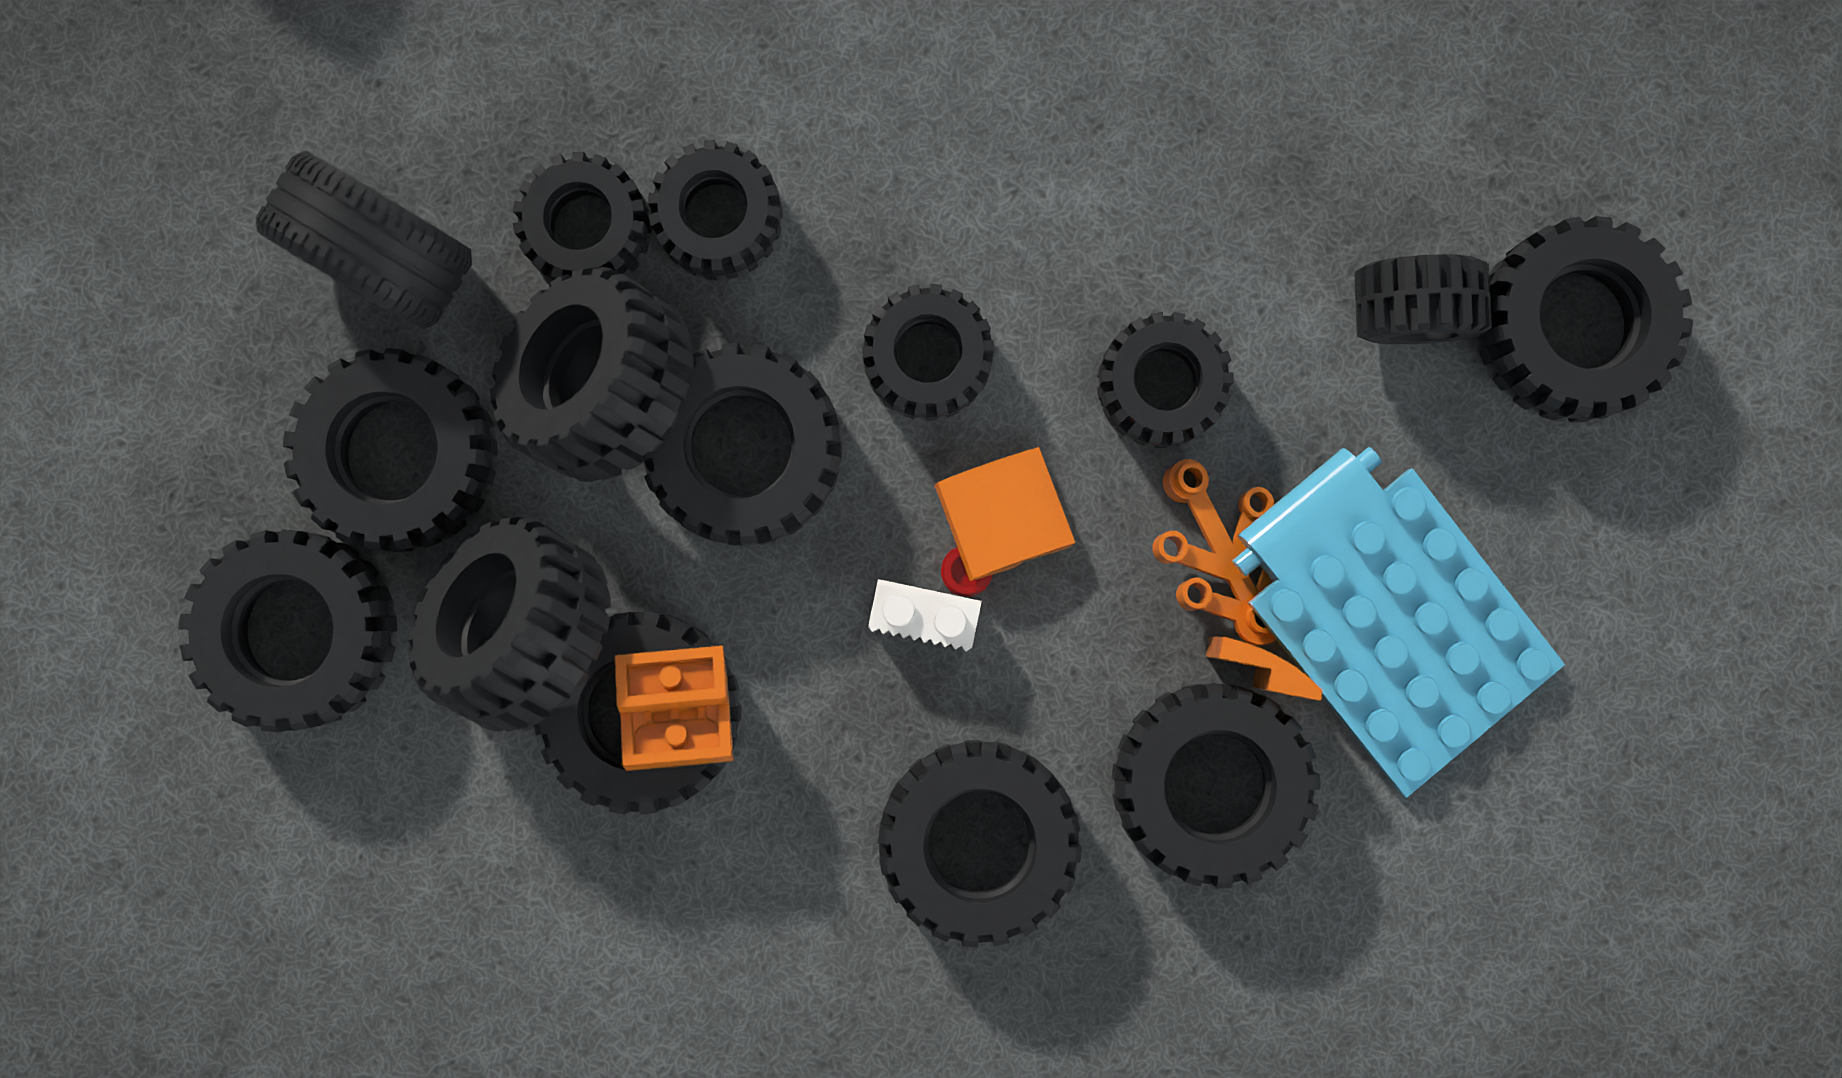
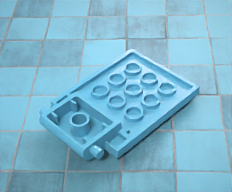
M1368 447L1355 457L1351 452L1342 448L1238 535L1246 549L1234 558L1232 562L1245 577L1260 565L1273 582L1247 604L1299 669L1323 690V699L1397 791L1407 798L1565 664L1414 469H1407L1382 490L1370 474L1382 463L1378 454Z

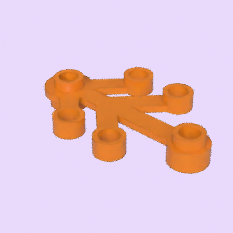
M1184 459L1173 464L1164 473L1162 481L1164 491L1171 500L1188 504L1212 552L1188 544L1185 536L1178 531H1168L1159 535L1154 540L1152 546L1153 554L1163 564L1178 563L1227 581L1236 598L1233 599L1212 592L1211 586L1206 580L1196 577L1182 582L1177 588L1176 598L1179 605L1188 611L1200 609L1233 621L1238 635L1252 645H1265L1275 641V637L1266 626L1263 628L1256 623L1255 612L1247 604L1273 581L1262 569L1257 587L1255 588L1249 574L1246 577L1242 575L1232 562L1234 558L1246 549L1238 535L1274 505L1273 496L1263 487H1254L1240 496L1238 501L1240 516L1233 541H1231L1206 492L1209 477L1204 466L1192 459ZM1185 471H1190L1194 474L1196 478L1194 488L1185 484L1183 480ZM1252 495L1259 497L1262 501L1263 507L1260 512L1254 511L1250 505V497ZM1166 539H1170L1176 544L1177 553L1175 556H1170L1165 552L1164 541ZM1190 585L1195 586L1200 591L1201 599L1199 603H1194L1189 599L1188 588Z

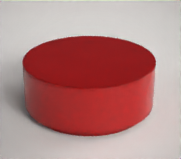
M957 547L947 553L941 565V578L944 585L949 591L958 596L971 597L981 593L987 588L992 578V575L970 581Z

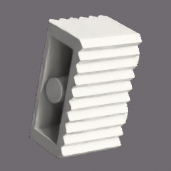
M878 579L868 626L872 632L880 629L882 634L890 631L892 636L900 633L903 639L908 635L913 640L921 637L924 643L931 639L934 645L941 641L944 647L951 644L954 649H957L961 646L966 652L973 645L982 601Z

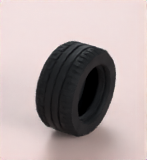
M304 150L292 156L285 167L287 169L285 174L281 173L275 183L277 185L276 189L270 191L265 200L267 204L261 207L256 216L257 232L327 276L415 326L426 329L436 324L443 314V307H447L452 300L453 295L451 294L453 291H457L463 281L461 279L462 275H466L472 265L471 249L316 155Z

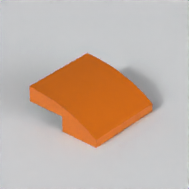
M1039 447L972 468L941 480L934 485L970 581L1016 568L1022 562L1068 549L1075 544Z
M1209 637L1206 657L1256 667L1252 688L1321 701L1323 690L1310 677L1282 658L1242 641L1226 637Z
M723 646L615 655L617 708L621 714L623 767L626 771L734 761L728 682Z

